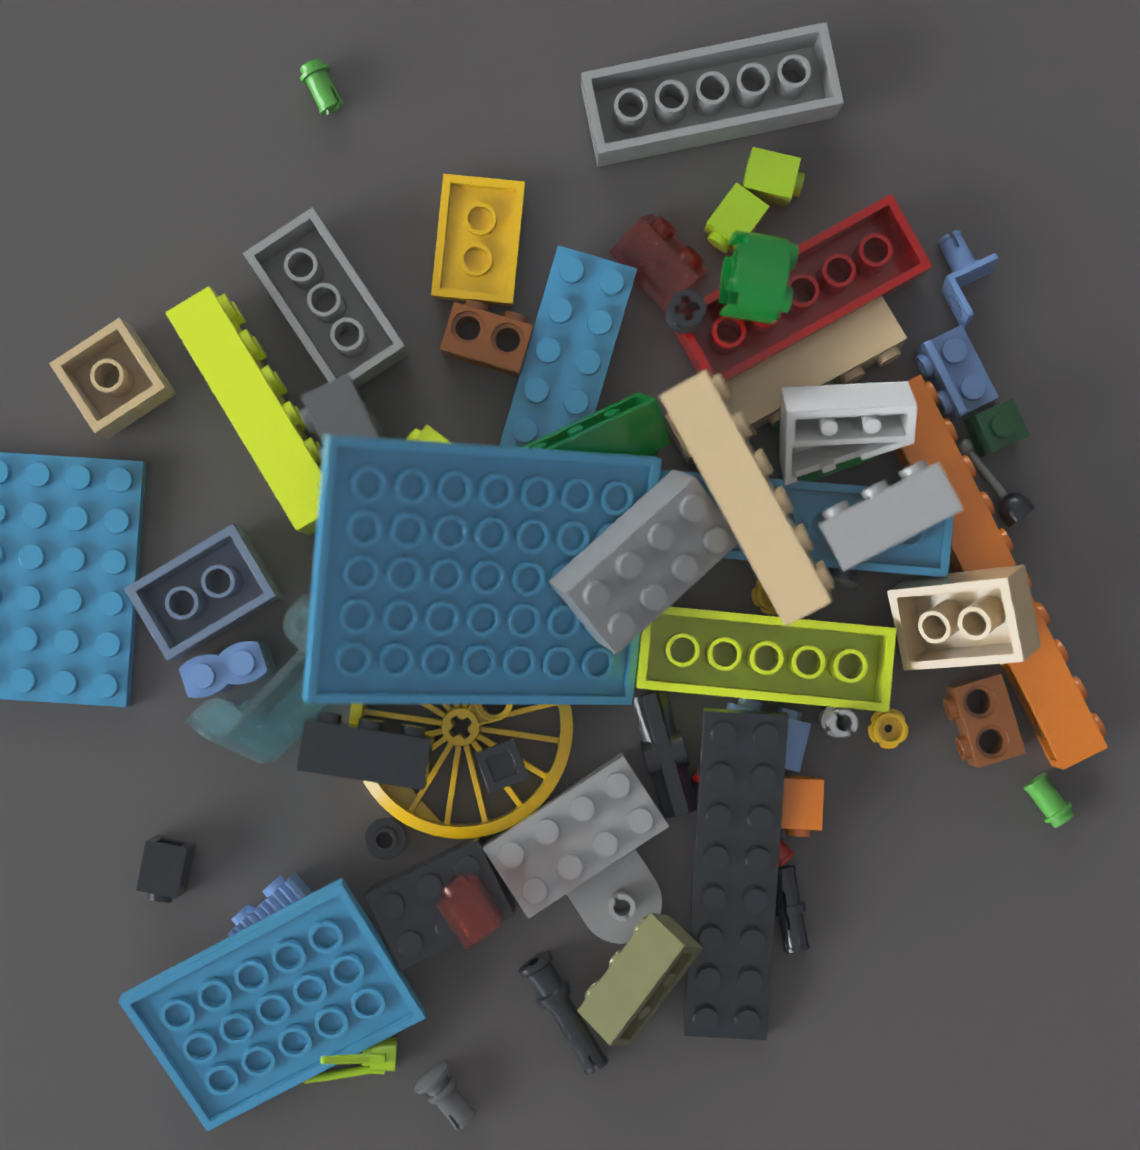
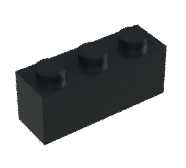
M318 711L317 718L310 717L305 719L297 764L298 771L424 790L427 786L435 736L425 735L426 728L401 724L400 731L384 729V721L370 718H359L358 724L342 722V714Z

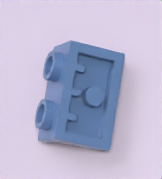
M963 325L932 340L929 339L915 348L918 354L915 357L916 365L925 379L930 378L939 397V403L936 405L943 415H949L951 421L999 398Z

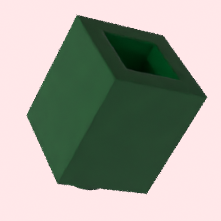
M1013 398L964 420L980 458L1030 437Z

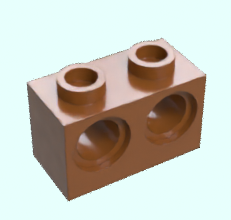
M466 299L464 305L454 302L440 346L442 355L519 378L534 325L527 323L528 318L515 312L505 311L504 316L488 312L489 306L478 301ZM463 323H477L480 326L479 335L473 340L461 339L458 336V330ZM503 334H515L520 339L518 348L512 352L500 350L497 347V341Z
M989 672L944 686L947 697L943 698V705L949 720H955L960 736L955 737V743L963 761L968 760L969 765L981 768L1026 754L1002 673ZM977 689L983 696V704L978 711L971 712L967 707V697L970 692ZM991 729L995 734V744L990 750L983 751L979 745V738L984 731Z

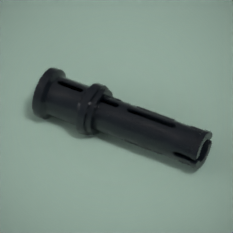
M550 951L542 952L525 962L518 972L521 977H527L538 996L536 1002L539 1007L550 1011L584 1068L585 1074H593L596 1072L594 1068L595 1063L600 1070L609 1060L602 1052L570 999L571 986L568 981H562L552 965V954Z

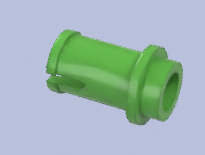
M317 58L301 66L300 71L302 75L300 80L303 84L308 85L322 116L334 113L344 106V101L341 99L329 75L331 71L329 64H324L321 58Z
M1045 772L1037 775L1024 785L1023 789L1029 793L1045 815L1043 818L1045 823H1051L1056 828L1074 816L1075 813L1071 809L1073 806L1072 802H1066Z

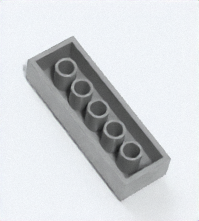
M827 22L581 72V90L598 167L833 119L837 117L844 104Z

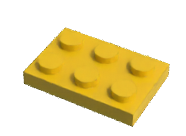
M443 174L431 290L432 299L462 302L469 299L483 304L513 307L525 195L524 181Z

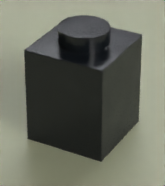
M154 836L145 842L136 891L148 893L147 898L150 900L165 903L172 902L173 898L177 899L187 891L196 843Z

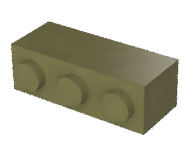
M650 912L649 915L639 920L633 929L634 935L624 948L618 950L609 961V969L599 981L589 987L585 993L586 1000L577 1010L609 1045L630 1046L703 949L669 915Z

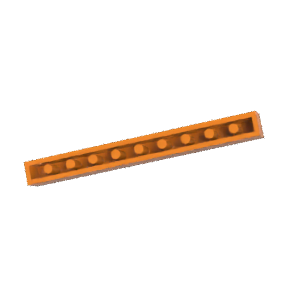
M922 375L909 380L908 383L917 403L915 440L913 444L893 451L902 469L924 459L928 466L939 462L964 510L954 514L949 560L953 571L963 572L1017 566L1010 553L1013 550V544L1009 535L1003 528L998 529L992 517L995 509L991 499L984 491H979L973 479L976 477L973 463L967 455H961L955 443L958 440L955 427L948 418L943 419L936 405L939 403V397L930 381L925 382ZM1027 573V578H1028V583H1029V588H1030V587H1032V582H1031V579H1030V577H1029V575H1028V573ZM1031 595L1041 647L1024 662L1000 663L1051 766L1064 770L1107 749L1108 746L1103 738L1106 735V729L1098 715L1095 713L1091 714L1084 700L1088 698V694L1083 683L1077 676L1072 677L1065 663L1069 661L1068 653L1060 640L1053 639L1047 627L1051 621L1046 609L1040 602L1035 603Z

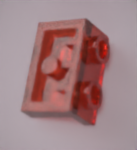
M654 214L641 217L609 253L618 263L637 268L634 280L665 312L669 301L677 291L689 289L708 272L702 266L704 260L701 255L689 245L684 247L674 236L676 231L671 223L660 215L656 217Z

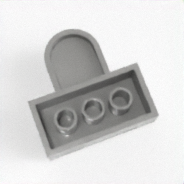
M622 752L543 803L528 817L514 826L497 833L484 843L483 850L528 919L567 894L585 924L596 936L607 942L626 944L634 935L633 929L639 920L649 915L650 912L661 914L662 894L660 887L636 848L668 828L669 825Z

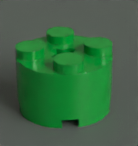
M735 230L728 243L729 245L736 246L735 252L731 257L725 256L721 272L719 303L727 305L719 311L720 316L773 324L779 319L781 312L788 313L791 307L793 288L787 286L789 270H794L797 263L798 244L789 243V240L783 237Z

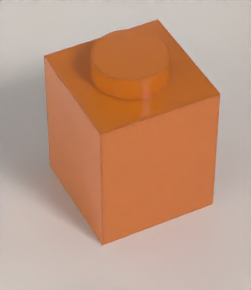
M802 775L784 776L781 829H786V835L810 837L811 830H822L824 780L819 776Z

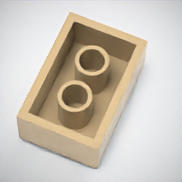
M1025 565L948 573V578L936 576L909 577L887 590L894 627L897 628L896 636L904 671L1024 662L1041 647Z

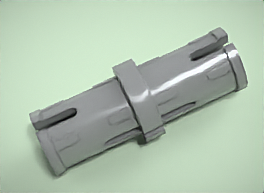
M825 706L824 710L821 709L819 711L818 722L824 730H827L825 732L828 735L848 737L851 731L855 732L857 730L858 719L849 708ZM836 715H839V721H838V725H839V726H836V720H837V716H836Z

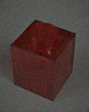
M462 875L441 890L445 896L440 898L437 906L466 949L503 924V915L476 875L467 881Z

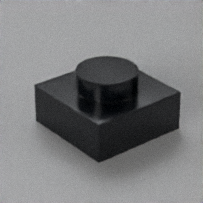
M515 738L475 752V757L489 793L529 778Z

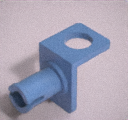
M955 230L951 233L952 238H950L949 234H946L936 243L953 273L946 276L941 292L959 325H963V328L969 326L974 313L960 288L992 273L999 257L994 253L981 260H975L962 237L961 231Z

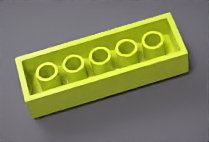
M208 286L165 313L296 531L310 535L317 531L323 461L318 449L322 446L318 441L315 442L312 437L308 438L304 430L307 427L301 417L299 408L297 406L294 407L291 401L286 402L283 397L284 394L288 393L284 382L276 371L273 372L269 365L265 366L262 360L267 358V355L255 336L252 337L247 329H242L241 325L246 323V320L234 301L231 302L226 293L219 296Z
M668 607L641 632L635 687L889 712L897 628L798 619L785 626L780 617Z

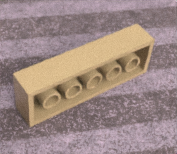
M704 370L659 395L782 622L787 626L831 603V589L835 588L834 579L824 561L821 560L815 563L810 554V551L814 550V543L804 524L800 523L795 526L789 513L793 512L794 506L783 486L775 489L768 477L774 470L763 449L754 451L747 437L752 435L753 431L742 411L734 414L726 400L732 397L733 394L721 373L713 376L711 370Z

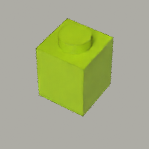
M753 147L748 158L742 186L764 203L787 208L792 196L799 197L802 190L805 173L798 171L801 158Z
M736 182L707 221L704 232L709 235L707 240L724 253H727L728 250L734 253L736 246L728 244L732 233L735 230L753 233L765 217L770 206Z

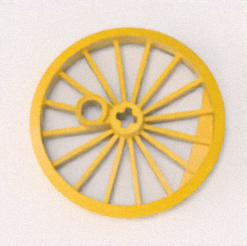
M351 704L349 723L358 724L359 718L371 715L441 726V728L425 731V735L428 736L443 734L441 738L433 743L432 751L448 741V744L428 775L427 786L424 790H419L417 794L411 788L363 781L372 796L392 816L418 831L437 837L451 839L484 837L506 830L531 815L544 803L558 784L566 767L572 745L573 717L571 705L533 704L512 710L513 704H506L502 712L490 713L483 704H471L470 707L468 704H462V706L460 704H453L454 708L451 704H442L447 712L434 704H420L443 718L437 719L367 708V704ZM552 706H558L560 735L558 737L484 726V724L496 722L504 718ZM457 716L460 720L468 717L471 720L472 724L468 727L469 736L466 737L462 732L457 735L452 732L451 729L455 725L453 717ZM481 732L557 743L558 750L548 772L523 759L526 769L543 778V782L527 800L522 801L511 786L505 787V791L517 807L506 814L489 819L470 744L477 752L483 750L477 739L490 747L498 744ZM455 745L445 820L441 821L422 798ZM462 746H464L482 819L481 822L459 824L451 822Z

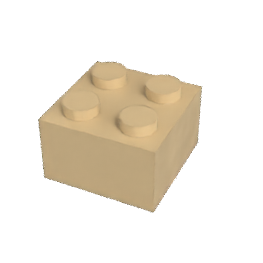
M120 317L49 363L93 432L108 439L177 394L133 326Z

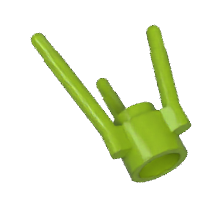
M389 1037L364 1050L362 1054L322 1056L320 1058L322 1064H362V1066L321 1072L303 1083L324 1082L367 1074H385V1071H395L397 1037Z

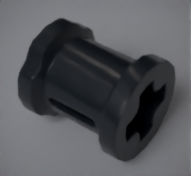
M692 289L677 291L669 301L666 310L668 326L679 334H689L696 331L706 314L704 297ZM682 303H686L689 310H696L693 312L690 321L685 320L683 314H676Z

